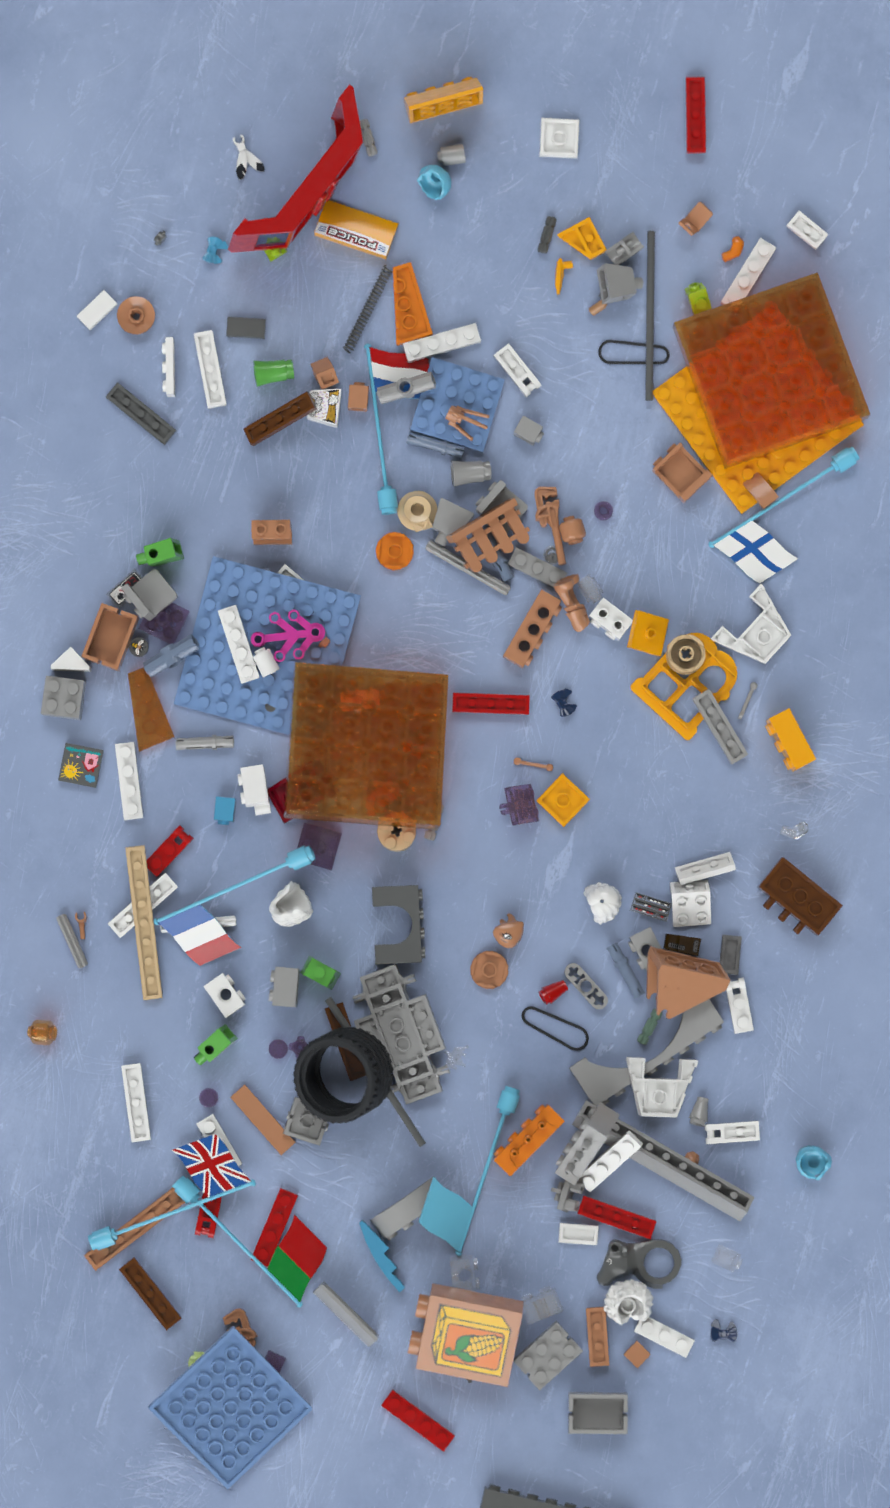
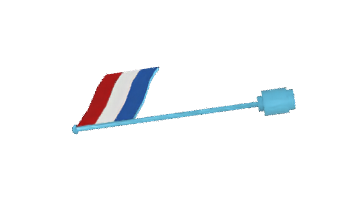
M366 344L364 348H366L384 482V487L377 491L379 510L382 511V515L397 513L398 501L396 489H392V486L387 484L376 399L377 388L397 382L401 378H411L427 373L429 360L424 358L408 363L405 353L386 352L371 348L370 344ZM406 384L403 387V392L410 389V384ZM421 393L415 394L414 397L409 399H419Z

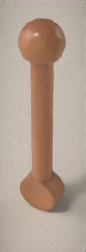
M520 758L514 759L515 765L523 764L545 768L547 771L553 770L552 764L544 765L523 761Z

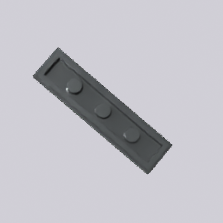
M118 382L107 394L106 398L163 445H166L177 430Z

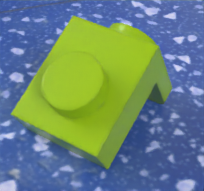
M695 282L684 288L694 315L712 309L706 287L702 282Z

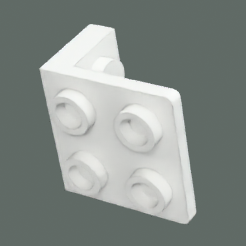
M698 880L684 885H680L679 882H670L673 926L711 924V897L708 880Z

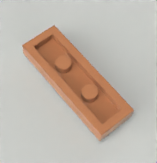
M604 1307L586 1308L590 1367L609 1366L606 1311H604Z

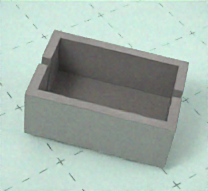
M557 1321L513 1359L514 1363L524 1374L529 1372L528 1378L539 1391L583 1352L571 1336L568 1340L566 1339L568 1333Z
M569 1392L568 1410L572 1412L568 1413V1432L570 1434H627L628 1416L623 1414V1412L628 1413L627 1392Z

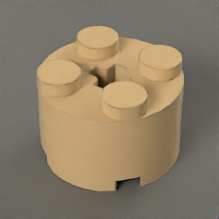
M686 634L674 638L666 651L668 665L679 674L689 675L696 672L705 660L706 652L704 645L694 635ZM688 650L690 658L686 657L684 659L681 651L685 652Z
M393 812L381 819L377 834L382 846L390 851L401 852L413 844L416 837V828L413 820L408 815L401 812ZM395 827H397L398 830L402 829V832H400L399 837H396L395 834H391V832L394 831Z

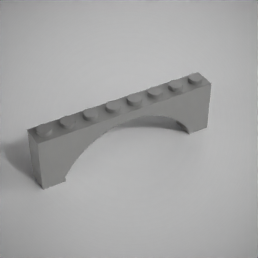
M709 999L683 1012L674 1038L659 1055L645 1063L644 1075L647 1073L650 1076L658 1070V1065L663 1063L665 1066L674 1060L673 1055L678 1052L682 1055L690 1049V1044L693 1042L698 1044L706 1039L705 1034L710 1031L715 1033L722 1028L721 1024L724 1021ZM586 1057L569 1067L595 1106L600 1102L606 1105L610 1102L608 1100L609 1097L613 1095L618 1097L625 1092L624 1088L631 1084L628 1068L600 1066L588 1062Z

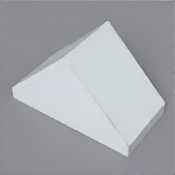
M72 647L51 664V670L91 672V667Z

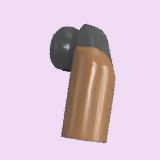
M600 300L588 309L595 316L604 310L608 304H602V300Z

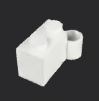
M263 764L240 768L241 774H238L239 786L243 785L244 792L240 793L242 804H246V807L254 806L256 816L271 813Z

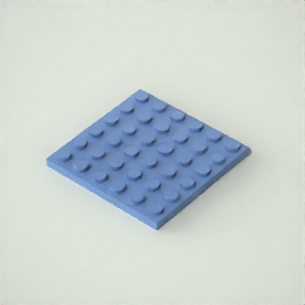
M234 1326L148 1406V1409L227 1489L313 1409Z

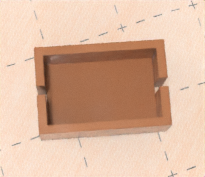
M101 603L81 657L99 665L102 661L101 664L119 672L139 617L123 610L120 612L115 607Z

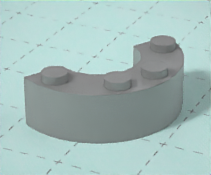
M433 1177L371 1219V1222L383 1239L387 1238L389 1241L398 1235L396 1231L401 1228L405 1231L414 1225L412 1222L414 1219L420 1218Z

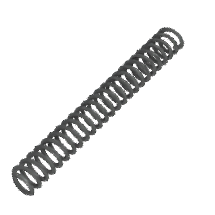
M387 265L383 266L384 268L382 269V272H380L381 275L378 276L379 279H377V282H375V285L373 286L374 289H372V292H370V296H368L369 299H367V302L365 303L366 306H363L364 309H362V312L360 313L361 316H358L359 319L356 320V326H353L354 329L351 330L352 333H350V336H348V340H346L347 343H345L343 349L348 353H350V351H348L347 349H350L352 351L354 350L348 345L355 347V345L351 344L350 342L357 344V342H355L351 338L359 340L353 335L361 337L354 331L362 334V332L357 330L356 328L364 330L358 325L366 327L359 321L367 324V322L361 318L369 320V318L363 316L362 314L371 317L364 311L372 313L367 308L374 310V308L370 307L369 305H372L374 307L376 305L372 304L370 301L377 303V301L373 300L372 298L379 300V298L375 297L373 294L380 297L381 295L376 293L375 291L382 293V291L378 290L377 288L384 290V288L379 286L378 284L386 286L380 281L388 283L387 281L381 278L383 277L389 280V278L384 276L383 274L391 276L384 270L393 273L391 270L386 268Z

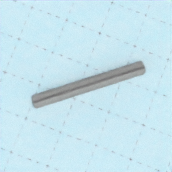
M433 541L427 543L425 549L501 594L507 595L511 587L483 570L472 572L469 568L465 569L464 564L466 561Z

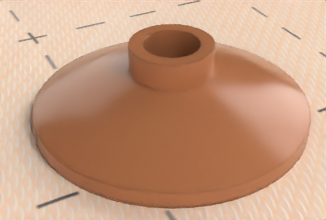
M134 296L127 298L120 304L117 311V320L124 331L130 334H142L152 327L155 320V311L147 299ZM134 314H139L140 318L135 320L133 316Z

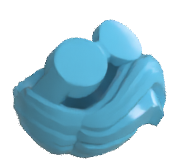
M427 165L421 169L417 182L423 192L429 198L435 200L446 196L451 189L449 173L438 165Z
M804 1146L800 1148L796 1156L798 1171L809 1179L820 1180L832 1164L831 1156L818 1146Z

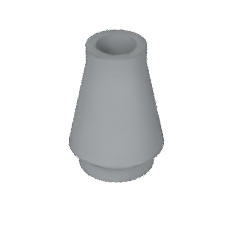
M697 1097V1101L689 1116L690 1124L705 1126V1122H708L709 1099Z

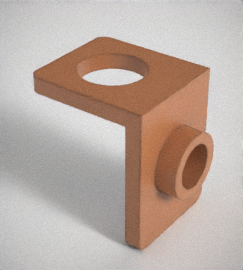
M698 202L684 219L680 220L678 224L693 236L713 216V212L702 202Z

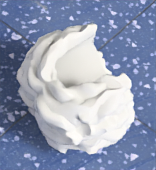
M633 1279L630 1281L625 1280L624 1282L617 1281L614 1285H611V1288L605 1295L604 1311L607 1312L609 1318H612L620 1325L628 1322L630 1317L634 1320L645 1321L652 1313L653 1295H651L649 1289H646V1284Z

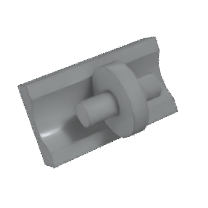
M632 232L606 250L605 253L614 265H620L642 250L644 246L634 232Z
M565 1180V1183L559 1182L557 1189L552 1187L551 1191L556 1193L554 1200L559 1202L557 1209L567 1213L568 1211L577 1212L579 1201L572 1200L573 1193L582 1194L585 1185L579 1181L573 1185Z

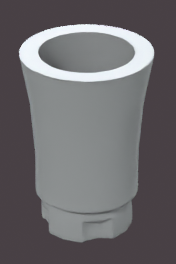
M451 460L453 487L491 480L490 461Z

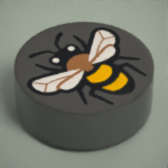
M134 638L129 644L130 652L136 657H142L148 652V643L143 638Z

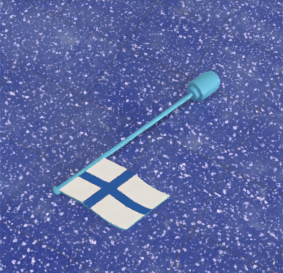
M851 446L833 455L829 468L713 542L710 541L709 547L714 548L715 546L726 554L747 576L758 583L763 582L799 558L787 552L766 530L753 522V520L834 469L835 472L839 470L842 473L849 469L860 459L857 452Z

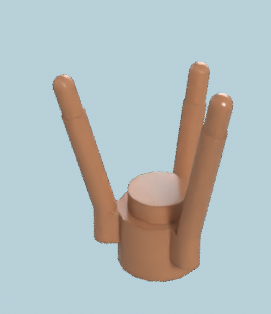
M452 405L445 419L449 420L448 424L456 428L470 441L473 440V437L456 423L460 424L463 419L481 428H488V426L464 415L467 413L484 418H489V415L465 409L458 405L457 407Z

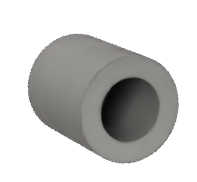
M463 144L440 147V151L437 152L438 162L442 163L443 166L466 163Z

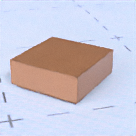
M638 1341L624 1353V1356L636 1368L651 1355Z

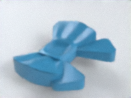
M208 237L207 253L202 259L208 263H221L222 260L216 255L217 249H228L227 243L225 241L222 242L217 237Z

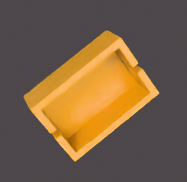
M790 708L766 721L765 728L769 736H774L776 740L774 745L778 753H783L785 757L783 762L787 770L791 769L794 772L816 760Z

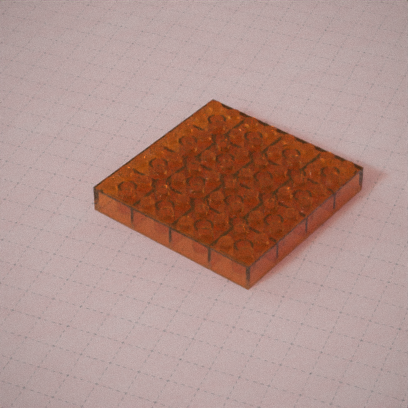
M818 272L676 321L673 324L672 328L724 469L866 420L871 415Z
M295 662L292 680L284 818L438 830L441 825L448 675Z

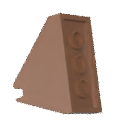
M650 946L647 959L646 997L650 999L653 993H657V1015H660L661 1011L666 1009V1018L671 1019L727 990L731 980L719 962Z

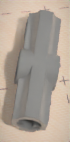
M432 372L411 378H401L397 382L378 387L377 395L381 404L402 398H412L415 394L435 389V378ZM406 384H410V389L403 392V387Z

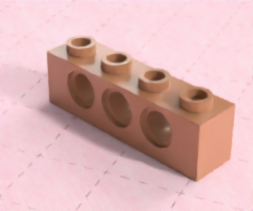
M541 589L504 653L503 658L521 668H524L525 665L529 666L534 657L531 655L534 648L539 649L543 642L541 636L544 632L548 633L553 624L550 622L553 615L557 617L562 609V606H560L561 600ZM546 609L549 615L547 618H540L538 611ZM531 625H536L539 628V633L532 635L529 633L528 628ZM527 642L530 648L528 651H521L519 644Z

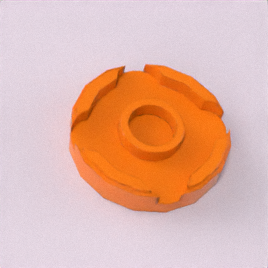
M390 532L378 541L376 556L380 564L385 568L401 570L412 561L414 554L413 544L406 535L399 532Z

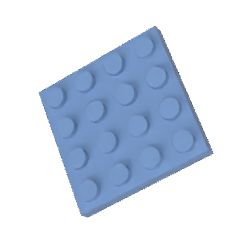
M432 357L428 372L433 373L436 388L421 393L410 431L442 441L446 440L449 443L483 453L505 379ZM452 405L455 407L458 405L462 408L490 416L489 418H484L467 413L464 415L488 426L487 429L463 419L460 424L456 423L473 437L472 441L456 428L449 425V420L445 418Z

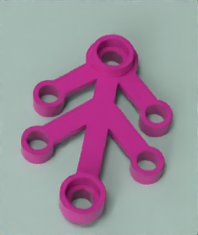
M291 610L288 613V618L291 621L298 622L306 629L297 631L284 621L279 613L273 612L269 615L270 622L277 624L286 632L264 635L262 632H255L251 636V643L255 647H262L266 642L287 640L282 648L274 653V659L282 662L298 638L307 637L300 648H296L293 651L294 658L300 660L313 642L321 641L324 638V627L319 623L310 624L300 616L297 610ZM292 612H296L298 614V617L296 619L291 618L290 615ZM274 614L278 615L279 617L278 621L276 622L272 621L271 619L272 615ZM315 628L319 630L317 636L312 635V630ZM256 636H261L262 641L260 643L255 642ZM297 650L302 651V656L299 658L295 655ZM279 652L283 654V658L281 660H278L276 658V655Z

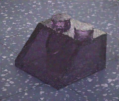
M304 823L297 848L310 845L316 859L309 865L332 871L342 834Z

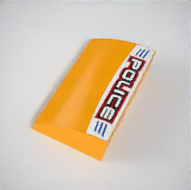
M329 200L325 202L314 235L387 259L399 223Z

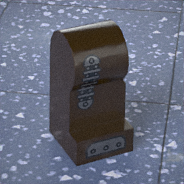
M665 934L663 949L698 956L701 939Z

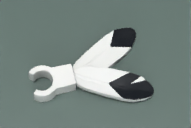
M240 135L242 142L236 143L233 137V143L239 151L236 174L238 179L242 180L246 175L247 163L259 172H264L265 168L255 155L246 150L244 137Z

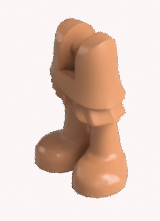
M573 574L557 581L553 587L566 606L563 609L567 612L565 615L569 618L573 629L581 632L589 625L590 620L585 606L579 603L574 594L573 586L578 583L580 577L578 574Z

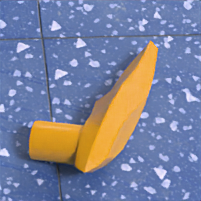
M559 258L555 270L557 295H560L564 269L573 268L572 261L563 262L561 258Z

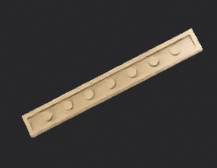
M145 845L125 847L143 1000L159 999L163 997Z

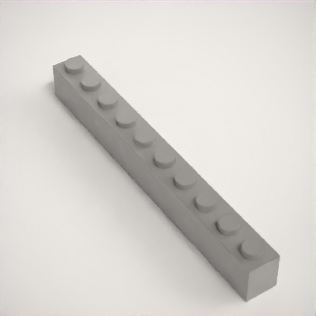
M585 1101L572 1125L579 1128L584 1119H589L587 1115L591 1108L594 1107L596 1109L597 1106ZM617 1119L608 1138L604 1142L606 1145L612 1146L629 1130L643 1143L642 1147L629 1158L738 1221H741L748 1212L755 1197Z

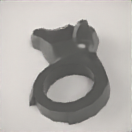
M614 1239L609 1242L603 1265L596 1279L600 1285L608 1286L618 1278L634 1274L646 1286L662 1289V1284L671 1282L678 1275L679 1269L682 1266V1259L678 1249L666 1240L651 1239L636 1243H626ZM654 1248L668 1250L674 1259L672 1271L662 1278H655L649 1275L644 1267L646 1254Z

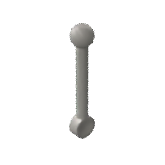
M755 682L750 684L751 689L738 716L740 720L744 715L754 690L758 687Z

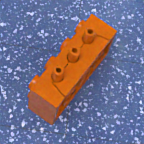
M542 1104L534 1112L536 1116L532 1120L528 1118L521 1125L523 1129L518 1134L514 1132L507 1139L509 1143L505 1147L501 1145L493 1153L495 1155L493 1160L509 1176L565 1122L548 1104L546 1106Z

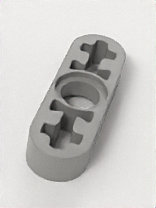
M571 963L567 965L564 971L566 978L595 1009L605 1008L608 998L578 964ZM570 967H577V974L580 977L582 974H584L585 978H582L578 982V984L574 982L575 980H577V978L574 975L571 977L568 975L570 973ZM583 981L591 983L592 988L589 992L581 990L580 986ZM595 988L598 990L595 994L598 997L603 996L604 998L602 1006L594 1004L596 1000L593 996L590 999L587 997Z

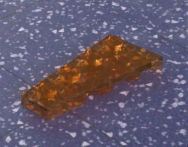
M144 667L128 673L139 752L175 738L153 682Z

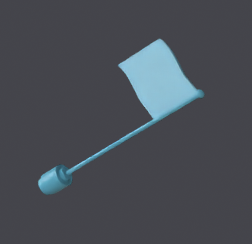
M505 1086V1089L502 1090L497 1104V1108L500 1109L499 1112L502 1113L473 1205L471 1206L461 1196L443 1187L433 1177L419 1219V1223L427 1231L449 1243L456 1250L455 1253L458 1256L463 1254L461 1251L505 1117L515 1113L520 1099V1090Z

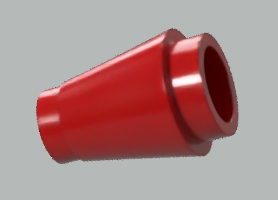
M564 980L542 987V990L538 993L544 1004L547 1005L557 1000L568 990V987Z

